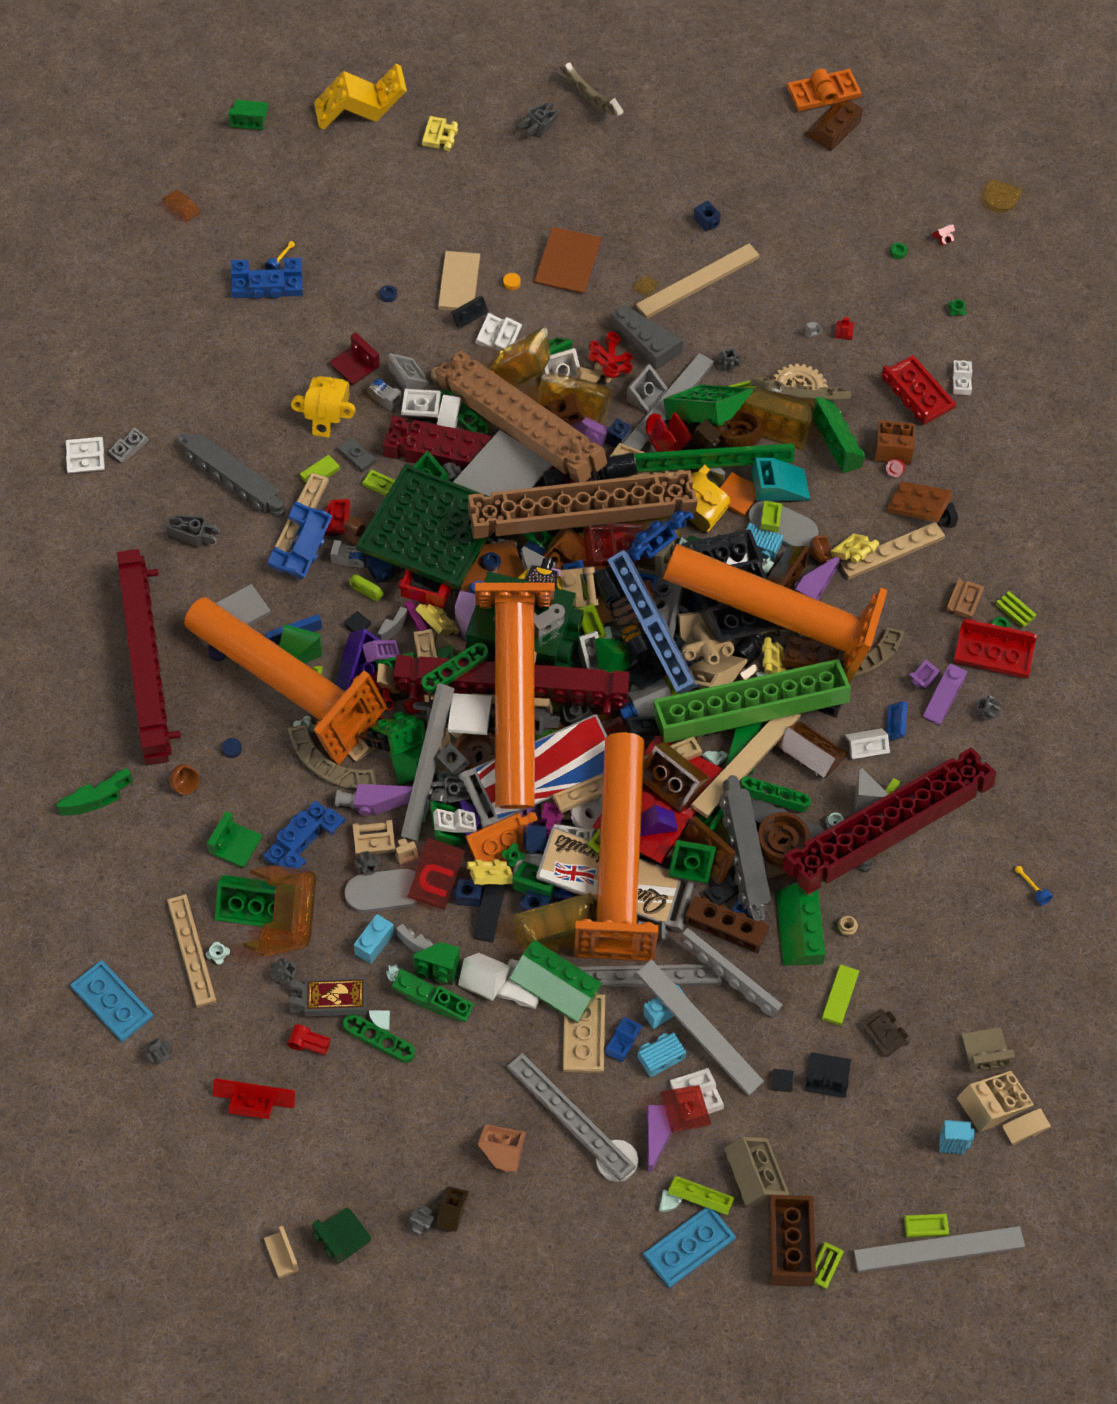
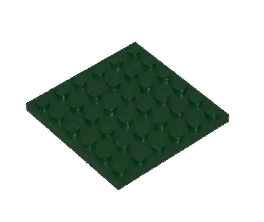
M405 464L357 543L356 550L459 590L491 534L489 533L488 537L473 539L468 512V495L481 493Z

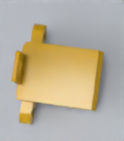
M324 376L313 377L306 395H297L291 402L293 410L304 412L306 419L313 420L312 434L321 437H330L331 423H339L341 418L350 419L356 411L355 406L348 402L350 395L349 382L343 379ZM322 424L327 430L319 432L316 426Z
M703 465L698 472L691 474L693 479L692 489H695L698 502L696 513L692 514L694 518L689 520L702 532L708 533L728 509L730 497L708 480L706 474L710 469Z

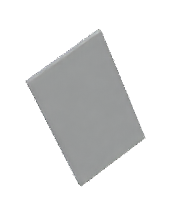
M499 430L453 482L491 496V492L533 488L544 476L543 472L549 470L552 465L517 440Z

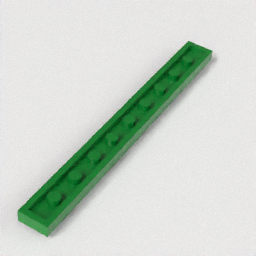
M794 443L636 453L634 456L638 472L698 469L703 465H706L708 468L753 465L755 458H775L790 463L794 462L795 446Z

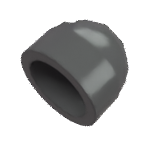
M435 789L432 793L431 801L446 803V791L444 789Z

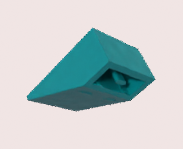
M755 458L751 473L756 501L810 500L805 469L775 458Z

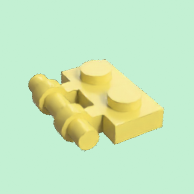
M430 116L422 140V146L439 149L440 144H444V150L450 151L455 142L454 136L458 132V123L453 121L451 125H448L446 119Z
M853 533L832 549L831 554L832 557H839L841 560L850 559L855 564L864 560L868 553H873L876 547L879 546V542L877 540L871 542L868 536Z
M419 604L416 608V611L438 634L449 636L451 632L454 635L460 632L457 623L453 619L450 620L442 608L440 609L430 604Z
M764 638V644L762 645L764 659L762 662L765 673L773 674L786 671L787 667L783 666L785 649L778 642L771 643V638Z
M492 859L491 861L474 860V862H467V869H470L474 884H513V873L510 866H507L506 861Z

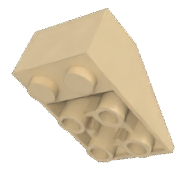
M719 655V663L712 665L707 664L704 658L689 667L698 686L688 692L732 683L748 660L732 655L728 657ZM712 656L710 660L715 661V658Z
M1012 1071L972 1083L957 1097L979 1132L993 1128L1034 1105Z

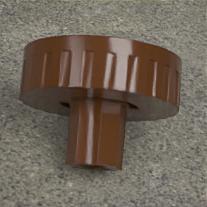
M738 410L723 425L715 426L723 433L720 437L721 443L719 444L723 448L754 446L762 437L761 419L755 413L746 410Z
M490 732L487 735L463 733L454 743V746L471 763L462 772L495 759V736ZM454 754L452 755V761L455 762L457 756ZM475 774L470 776V779L478 781Z
M777 812L766 817L758 831L763 857L774 864L784 865V854L796 847L799 850L803 849V844L810 840V832L806 823L797 815L788 812ZM782 831H787V832L791 833V835L793 836V839H792V837L790 836V834H788V833H786V832H782Z

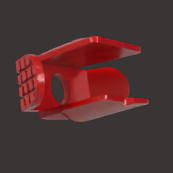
M676 412L672 414L667 429L661 416L657 413H652L646 420L645 432L649 437V442L657 452L681 451L692 439V435Z

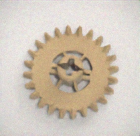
M789 364L788 368L784 366L782 370H777L776 374L772 376L773 380L780 381L788 387H793L794 384L809 386V390L828 387L826 379H823V374H818V370H812L811 366L806 368L805 364L802 366L796 364L794 367L792 364ZM770 391L771 398L775 397L774 403L780 401L779 408L786 405L785 411L791 407L792 414H794L796 409L799 410L800 415L802 409H805L807 414L809 413V407L812 410L814 409L815 398Z

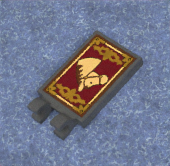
M366 977L305 979V984L299 981H290L291 1013L305 1012V1017L367 1014Z

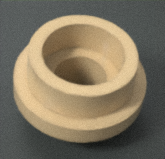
M844 916L838 921V930L843 935H853L857 931L858 923L853 917ZM849 924L851 928H845L844 925Z

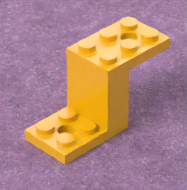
M395 64L377 84L343 71L314 102L319 128L326 129L344 109L377 122L407 91L401 66Z

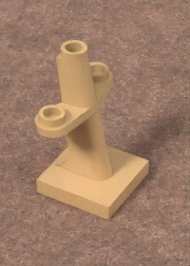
M700 612L678 614L679 636L686 642L681 647V655L684 660L691 661L703 655L707 664L716 665L720 661L719 655L728 657L733 654L734 645L732 642L719 643L709 631ZM712 656L715 658V661L710 660Z

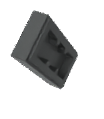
M352 437L338 447V451L362 473L376 463V459Z

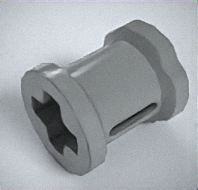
M337 790L335 807L347 806L355 810L353 804L356 792L352 794Z

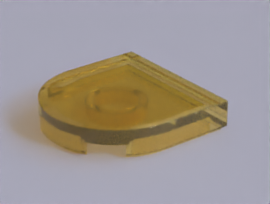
M990 179L985 190L984 201L992 211L1004 213L1005 211L1013 210L1017 206L1023 189Z

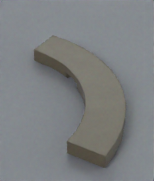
M570 62L560 67V70L570 84H575L579 89V94L596 109L604 113L609 112L608 114L611 116H619L624 112L615 98H607L593 90L580 77Z
M764 376L750 379V385L799 397L849 399L852 393L841 387H820L818 390H809V386L795 384L793 387H788L780 381Z
M886 627L883 637L876 647L867 653L853 679L866 676L886 664L898 650L905 631Z
M307 724L288 728L289 737L297 755L319 778L333 785L357 790L358 784L377 785L374 769L358 770L344 768L322 755L309 735Z

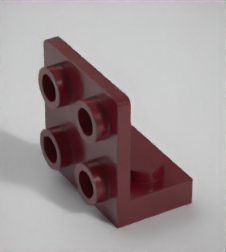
M356 332L350 336L351 347L330 361V365L351 385L356 384L380 367L379 353Z

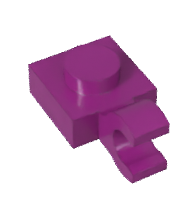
M545 802L541 823H546V837L549 838L554 824L561 825L563 813H560L556 804Z

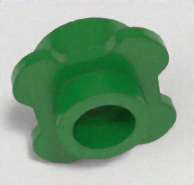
M960 299L950 301L948 303L950 307L949 314L951 316L966 315L965 302Z
M512 843L510 847L502 851V857L508 861L509 866L514 867L519 860L525 858V853L520 851L517 843Z

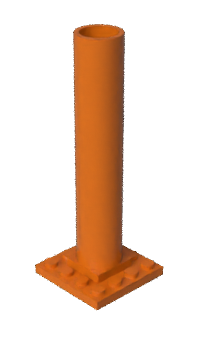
M679 544L675 545L662 578L843 651L842 665H845L843 670L849 684L872 646L888 591L880 588L877 594L874 593L869 603L871 605L867 604L860 616H856Z
M475 583L476 605H480V608H491V605H495L496 808L528 809L535 807L534 605H538V608H549L550 605H553L555 583Z
M207 597L198 599L185 616V628L316 717L319 721L315 726L314 732L331 760L337 765L342 763L348 753L357 745L358 740L362 739L359 735L366 732L365 730L370 728L387 709L376 685L367 672L363 671L360 675L356 676L353 684L344 691Z
M614 733L605 739L596 922H592L590 919L576 921L574 957L633 961H650L652 959L655 961L658 925H654L651 922L637 924L644 740L639 735L633 733Z

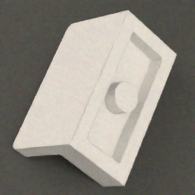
M883 729L845 735V739L849 742L852 759L890 753L888 734Z

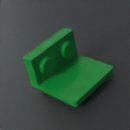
M235 100L234 108H229L228 112L230 127L264 130L269 106L268 102Z
M404 712L395 713L393 717L377 721V724L371 726L373 731L388 737L391 754L393 755L400 754L422 744L426 734L423 720Z
M226 811L207 842L209 854L245 868L260 843L262 834L236 824L233 814Z

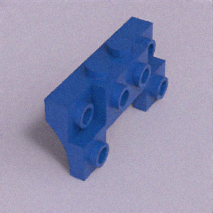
M284 258V269L249 271V260H231L233 298L260 299L262 297L303 296L301 258Z
M296 501L287 519L299 525L288 552L277 547L273 548L266 565L280 573L287 572L299 580L305 578L311 563L313 564L318 556L316 553L317 549L324 543L325 538L323 536L332 515Z
M679 510L667 521H653L649 524L648 529L635 535L636 538L631 541V548L626 551L633 563L641 558H652L678 538L675 531L678 528L686 527L687 520L694 518L691 511Z
M315 800L305 812L301 811L298 815H294L289 825L278 832L276 843L264 854V860L273 867L281 869L294 877L302 865L305 866L307 864L300 854L321 833V829L333 836L334 831L342 823H345V818L333 809L325 808Z

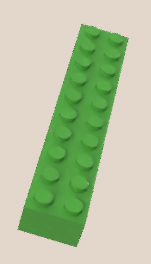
M839 659L655 699L653 700V715L663 742L669 743L693 736H701L849 703L851 686Z

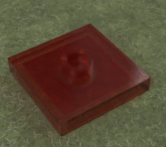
M700 1085L665 1090L660 1093L672 1133L711 1125Z

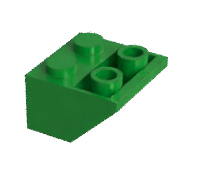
M439 942L415 953L413 956L414 973L422 979H434L441 985H453L460 967V948Z

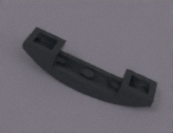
M486 884L474 939L494 942L498 919L508 884Z

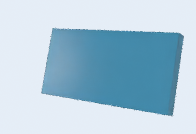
M100 960L70 984L73 991L122 1043L154 1017L153 1013L103 960Z
M704 1208L644 1252L643 1256L670 1289L736 1240V1236L715 1210Z

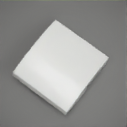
M488 313L475 343L493 350L510 353L522 324L508 317L502 320Z
M102 437L66 440L68 474L105 470Z
M453 693L448 732L487 735L492 696Z
M510 959L507 965L512 966L513 970L496 996L515 1001L520 1006L536 1008L539 998L510 980L519 962Z
M709 1068L670 1080L684 1121L724 1109V1104L716 1089V1083Z

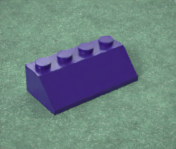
M365 628L350 633L335 685L345 691L352 685L353 678L360 675L363 671L370 674V676L375 675L378 670L376 662H366L362 646L368 642L381 639Z

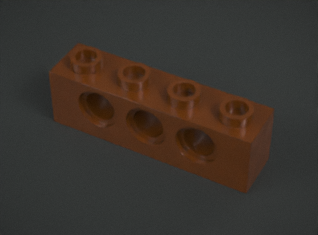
M576 393L542 405L569 425L585 420L583 402Z
M694 896L685 915L684 922L687 925L759 954L769 928L761 920H753L742 912L736 913L729 910L725 905H717L705 897ZM709 913L712 914L713 917L709 918L706 917L704 914ZM724 921H729V922H731L732 924H731V925H725L723 922H724ZM742 929H748L750 932L744 933Z

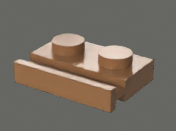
M959 578L946 611H952L956 615L972 619L984 587L969 581H962Z

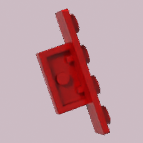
M215 1078L213 1081V1096L231 1099L228 1107V1113L270 1119L274 1106L295 1107V1090Z

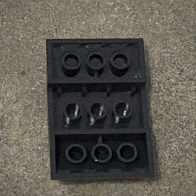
M751 529L681 544L684 547L767 579L762 567L763 559ZM692 591L695 603L706 626L719 643L786 629Z

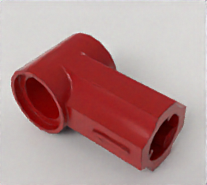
M295 1024L287 1045L298 1051L305 1049L325 1056L330 1047L331 1038L311 1032L306 1026Z

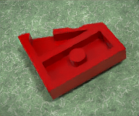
M349 499L330 501L325 512L332 515V518L324 535L345 534L344 524L350 517L351 502Z

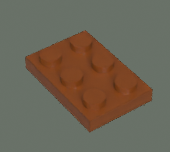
M901 481L887 510L891 514L939 522L953 494L948 489Z

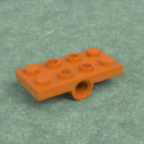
M818 69L812 73L811 78L787 83V89L798 112L860 98L862 94L850 69L829 74L826 69Z

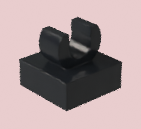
M952 502L948 503L942 515L944 518H941L939 521L940 525L947 524L949 528L956 527L958 515Z

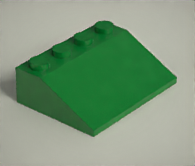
M706 384L696 385L663 398L666 419L670 420L672 414L676 412L682 422L687 421L688 424L696 422L701 424L707 419L714 426H721L735 415L751 395L753 388Z

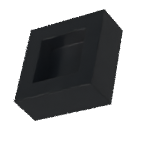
M356 611L344 622V626L351 632H355L363 628H369L371 621Z
M773 1069L771 1091L792 1093L794 1071Z

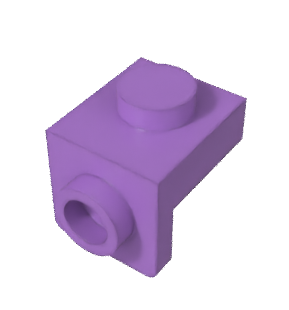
M925 659L919 668L909 675L913 678L911 682L919 689L921 686L927 689L940 675L941 671Z

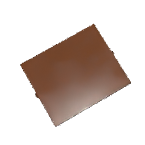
M552 227L534 282L585 294L602 237Z
M514 540L485 544L461 585V591L469 593V587L473 582H484L487 570L482 566V558L489 552L496 553L501 558L499 569L490 572L514 578L520 576L524 569Z

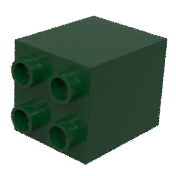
M487 571L483 583L534 582ZM555 588L553 604H560L564 607V622L561 626L539 639L534 634V651L537 652L535 665L572 668L573 661H570L572 651L578 652V637L583 635V630L580 628L584 610L576 608L575 592ZM475 605L465 634L466 649L476 643H483L487 646L489 652L486 661L495 662V621L493 619L495 616V605H491V608H480V605ZM534 605V612L537 616L549 609L538 608V605ZM476 650L477 654L483 655V651Z

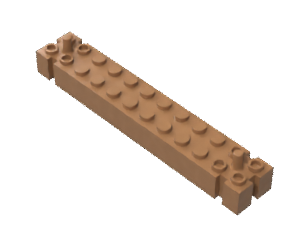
M462 350L450 358V363L444 362L434 370L439 386L445 390H451L456 397H461L463 403L565 475L569 473L570 478L576 483L585 482L591 477L593 470L598 472L608 464L603 447L595 442L590 443L587 436L475 359L471 360L470 356Z
M688 470L676 472L675 476H669V473L491 492L490 497H484L483 493L468 495V512L473 539L488 537L489 533L494 532L496 536L671 517L674 512L679 510L691 511L692 514H695L698 501L695 489H692L693 479L691 471Z

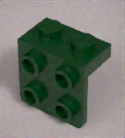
M350 1208L343 1209L323 1224L319 1219L312 1223V1236L317 1243L321 1242L323 1244L325 1254L330 1260L334 1259L337 1265L371 1241V1236Z

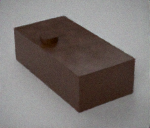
M770 1195L768 1203L770 1285L813 1286L816 1278L813 1196Z

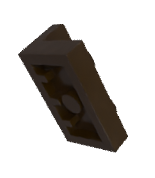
M880 1009L864 1021L862 1025L885 1056L888 1057L902 1045L907 1046L909 1041L906 1038L909 1036L902 1027H897L894 1023L896 1018L890 1011L886 1012Z

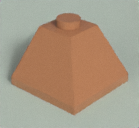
M485 1124L478 1145L495 1168L501 1169L504 1172H517L526 1132Z

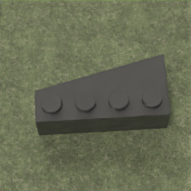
M626 305L611 313L610 326L653 369L657 370L683 352V339Z

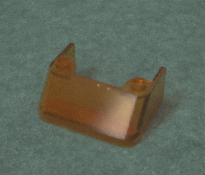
M277 865L250 869V874L264 879L271 886L276 885L273 922L267 923L261 928L259 940L245 942L243 947L262 956L303 949L308 946L312 934L316 874L307 869Z

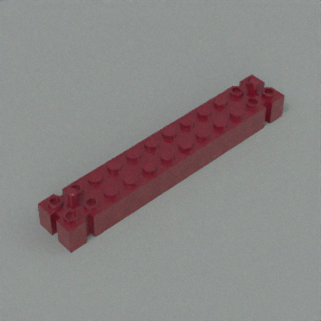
M392 416L389 424V434H386L383 443L384 457L398 460L399 456L405 457L407 462L416 463L429 451L441 466L446 463H453L456 467L460 466L461 471H463L494 436L413 420V423H407L406 418ZM593 470V474H594L595 479H596V481H597L596 471ZM599 470L598 477L599 480H602V473ZM563 473L566 483H569L568 473L566 475ZM592 474L589 481H594ZM544 476L534 487L546 486Z
M139 549L117 552L142 752L146 766L169 762L168 755H172L169 740L181 738L180 731L169 732L167 727L165 698L162 690L163 683L160 675L161 668L158 659L159 653L156 645L157 638L154 629V616L148 577L159 576L158 569L147 570L145 556L140 555Z
M396 655L394 670L396 690L401 693H410V700L417 699L418 690L422 695H429L430 693L423 690V677L450 659L422 656L412 658V656ZM461 659L458 662L460 667H466L469 664L468 660ZM484 661L447 686L454 688V693L495 695V662ZM535 665V698L550 699L551 702L557 705L570 703L575 706L592 705L596 708L603 707V714L605 715L611 714V707L614 709L627 708L629 672H606V670ZM445 669L442 671V676L450 677L453 672L450 669ZM437 674V679H439V682H442ZM427 681L428 685L434 686V682Z
M970 747L959 754L958 760L954 758L949 759L803 844V849L799 850L796 847L784 854L783 869L792 879L798 878V885L809 895L821 887V882L830 883L974 799L977 791L984 793L991 789L995 784L996 771L987 762L982 764L981 756Z

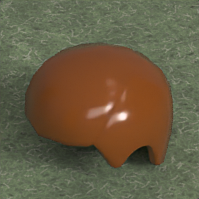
M822 535L813 537L809 543V552L812 558L819 563L832 560V549L827 537Z
M188 764L177 765L171 771L169 777L170 787L181 795L192 794L200 782L199 772Z

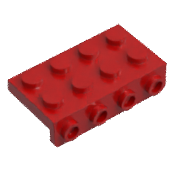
M914 355L890 368L888 365L883 367L881 374L883 381L888 383L894 394L901 398L904 405L913 412L915 418L920 420L923 425L956 407L953 399Z
M963 619L953 663L1028 679L1037 635L1029 631H1019L1010 627L996 626L992 623Z

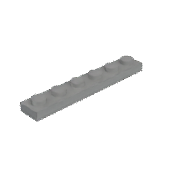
M689 928L683 932L679 942L685 950L691 951L696 955L700 962L712 968L716 975L728 981L729 985L744 994L748 1001L754 1002L764 1014L770 1015L772 1018L776 1016L783 1004Z

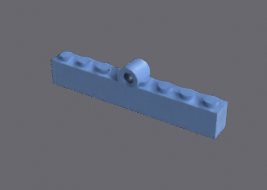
M623 550L607 559L676 692L682 694L697 687L698 685L668 630L669 627L664 617L658 611L629 554Z

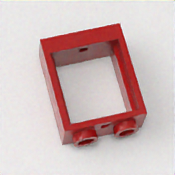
M405 569L404 578L401 577L398 588L401 589V597L444 609L452 587L441 584L438 594L412 587L410 585L415 573Z

